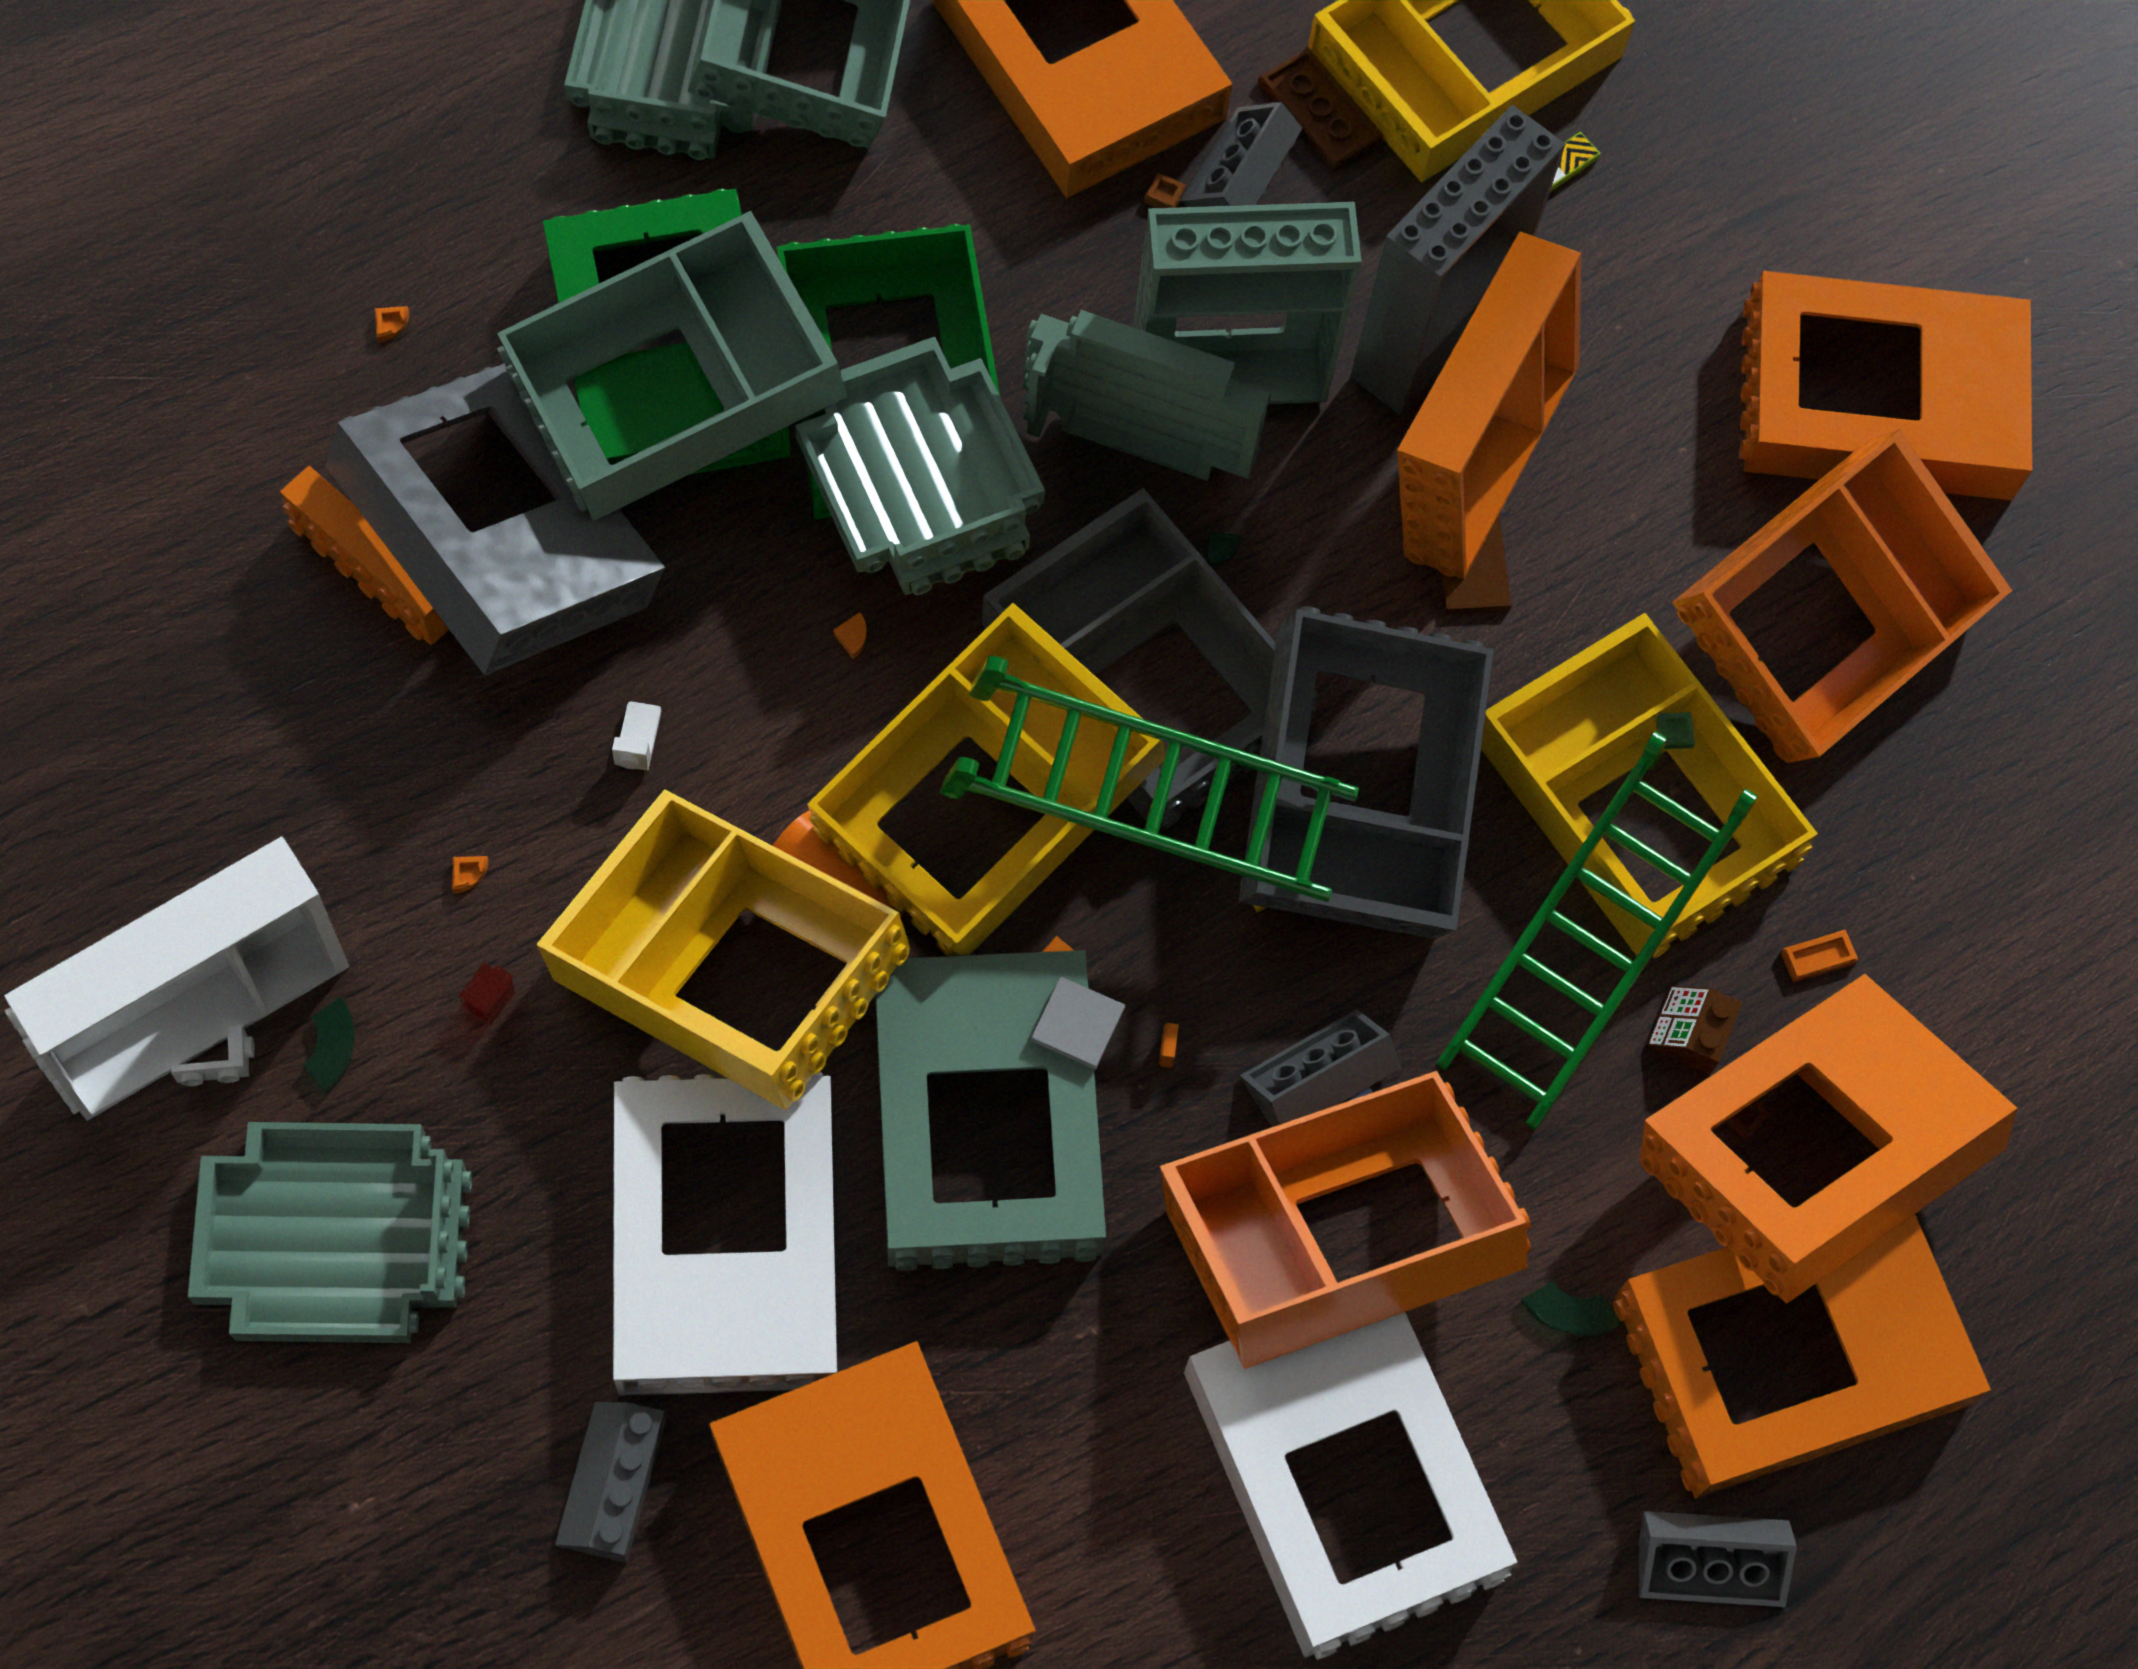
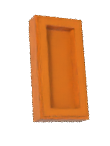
M1846 929L1783 948L1780 952L1793 983L1845 968L1858 962V957Z

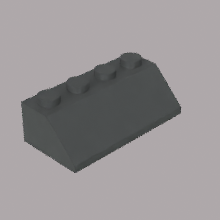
M1282 102L1238 107L1180 202L1186 207L1256 205L1260 197L1266 192L1272 177L1280 169L1286 154L1295 145V140L1302 127Z
M1356 1009L1241 1074L1240 1077L1266 1120L1274 1127L1338 1105L1348 1098L1356 1097L1362 1090L1376 1082L1387 1079L1392 1073L1402 1067L1390 1034Z
M595 1402L555 1546L628 1563L666 1423L664 1411L628 1402Z
M1644 1511L1639 1537L1640 1598L1786 1607L1797 1549L1790 1522L1788 1520Z

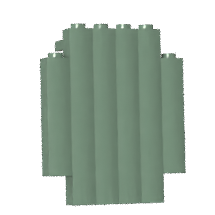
M585 0L564 87L567 101L578 107L590 106L588 119L590 138L606 145L621 142L629 148L636 150L655 148L660 153L666 155L686 153L693 159L704 160L706 158H715L722 126L735 133L753 131L756 113L743 109H733L727 104L711 99H702L695 94L687 92L708 0ZM751 0L737 60L738 66L766 74L781 9V0Z
M1080 310L1078 317L1072 316L1069 323L1044 314H1040L1038 321L1032 320L1026 336L1029 342L1025 356H1028L1024 366L1026 375L1022 388L1027 389L1025 398L1027 407L1023 417L1024 420L1028 421L1027 434L1039 438L1049 412L1053 411L1058 413L1059 417H1062V431L1208 481L1213 467L1247 479L1249 478L1260 447L1271 392L1233 380L1236 367L1235 362L1084 310Z
M932 337L840 370L847 397L819 410L822 416L795 425L797 442L857 573L863 571L868 573L876 572L882 569L885 563L889 561L904 595L912 593L914 595H921L928 592L935 583H954L960 580L967 571H986L995 564V561L1006 558L1008 560L1018 559L1029 549L1030 534L1025 526V516L1036 512L1044 504L1045 489L981 358L950 369L936 338Z
M248 1122L245 1156H201L188 1298L193 1305H232L229 1334L234 1341L411 1343L412 1333H418L419 1312L413 1311V1307L457 1308L458 1298H464L465 1276H459L460 1263H466L467 1241H461L462 1228L469 1227L470 1209L469 1206H464L465 1193H471L472 1172L466 1171L463 1160L448 1159L444 1149H431V1137L425 1136L422 1124Z

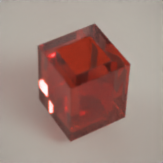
M483 963L458 995L462 1007L491 1025L516 993L513 981L511 980L513 977L500 966L496 965L492 968Z

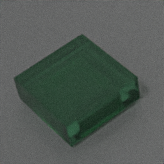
M1691 712L1658 713L1656 715L1657 732L1668 738L1665 749H1689L1694 747L1695 739Z

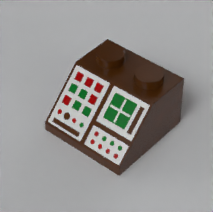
M1671 986L1646 1047L1710 1075L1720 1062L1743 1002L1711 988Z

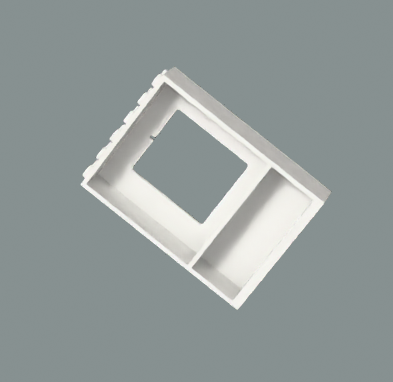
M281 836L7 993L4 996L11 1007L6 1009L5 1013L23 1038L22 1041L33 1059L36 1060L41 1070L44 1071L72 1113L75 1114L80 1111L86 1121L170 1073L172 1065L185 1064L228 1039V1026L242 1025L244 1029L346 970L349 968V964L319 893Z
M821 1072L814 1074L806 1084L801 1098L795 1102L793 1101L786 1111L728 1078L716 1079L714 1075H697L694 1079L680 1080L678 1076L667 1075L661 1076L659 1080L644 1081L642 1077L631 1076L623 1078V1081L614 1082V1383L618 1395L795 1390L837 1373L830 1076H823ZM720 1115H726V1122L777 1120L784 1122L786 1249L782 1252L664 1255L662 1253V1126L672 1123L720 1122Z
M1405 1312L1246 1369L1243 1368L1230 1341L1189 1357L1184 1371L1185 1377L1305 1658L1311 1655H1315L1316 1660L1325 1658L1337 1652L1336 1649L1347 1640L1350 1646L1356 1645L1371 1637L1370 1634L1376 1632V1628L1382 1626L1384 1632L1403 1625L1404 1620L1410 1618V1614L1416 1613L1418 1618L1426 1616L1438 1610L1437 1607L1442 1605L1446 1599H1449L1451 1604L1457 1603L1470 1597L1471 1593L1476 1591L1478 1586L1483 1585L1484 1590H1488L1505 1582V1578L1511 1576L1509 1571L1517 1564V1560ZM1396 1412L1401 1419L1452 1534V1540L1400 1561L1399 1563L1402 1568L1400 1570L1397 1569L1396 1564H1392L1349 1583L1340 1584L1337 1581L1287 1465L1285 1455L1387 1413Z

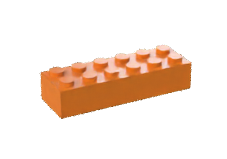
M310 465L280 491L284 503L282 509L289 518V521H287L289 527L298 536H307L312 541V547L322 557L327 555L335 561V567L342 575L347 578L350 576L355 578L359 582V588L366 596L371 599L375 596L383 603V609L390 617L395 620L399 617L407 624L406 629L417 640L423 638L432 646L449 630L357 507Z

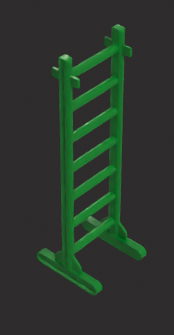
M989 656L973 680L969 695L981 701H989L996 690L1017 695L993 780L991 782L988 779L976 776L979 762L970 758L959 757L943 781L940 791L941 795L952 799H961L966 790L976 794H983L1271 884L1287 891L1325 902L1330 900L1332 889L1309 881L1331 796L1335 795L1355 801L1359 792L1358 787L1024 682L1017 677L1006 674L1009 665L1007 660L997 656ZM1031 699L1068 711L1043 798L1006 787ZM1081 715L1118 727L1094 814L1057 803ZM1132 731L1168 742L1144 830L1107 818ZM1182 747L1218 758L1195 846L1158 834ZM1232 763L1269 774L1245 861L1208 850ZM1282 779L1318 791L1295 877L1258 866Z
M1657 731L1650 737L1644 747L1641 758L1435 1064L1446 1071L1460 1051L1537 1102L1538 1105L1525 1123L1534 1131L1540 1125L1737 828L1740 827L1758 797L1746 788L1735 803L1728 821L1720 831L1641 780L1648 769H1654L1663 755L1668 739ZM1633 791L1713 842L1692 874L1612 823ZM1604 835L1683 885V888L1663 918L1583 866ZM1575 878L1655 929L1634 961L1554 910ZM1546 921L1625 972V975L1605 1005L1525 953ZM1517 964L1597 1016L1576 1048L1496 996ZM1488 1008L1567 1059L1546 1092L1467 1040Z

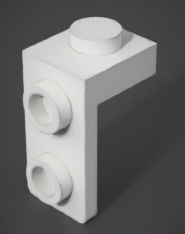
M628 702L620 738H614L612 747L615 765L627 769L649 770L661 716L660 706Z
M242 1025L228 1026L229 1060L172 1065L171 1073L176 1082L185 1086H197L203 1084L204 1080L215 1079L223 1083H232L238 1081L239 1077H248L249 1058L254 1057L253 1037H248Z

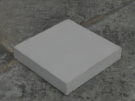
M1060 977L1031 1037V1042L1096 1070L1122 1016L1125 1005L1064 977Z

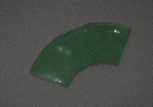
M341 996L312 1016L317 1027L318 1042L312 1056L303 1064L325 1094L340 1082L349 1068L356 1038L351 1013Z
M1553 1281L1521 1300V1303L1529 1313L1542 1324L1553 1330L1557 1329L1575 1334L1576 1336L1600 1335L1610 1332L1621 1325L1602 1294L1591 1298L1573 1297L1561 1291Z

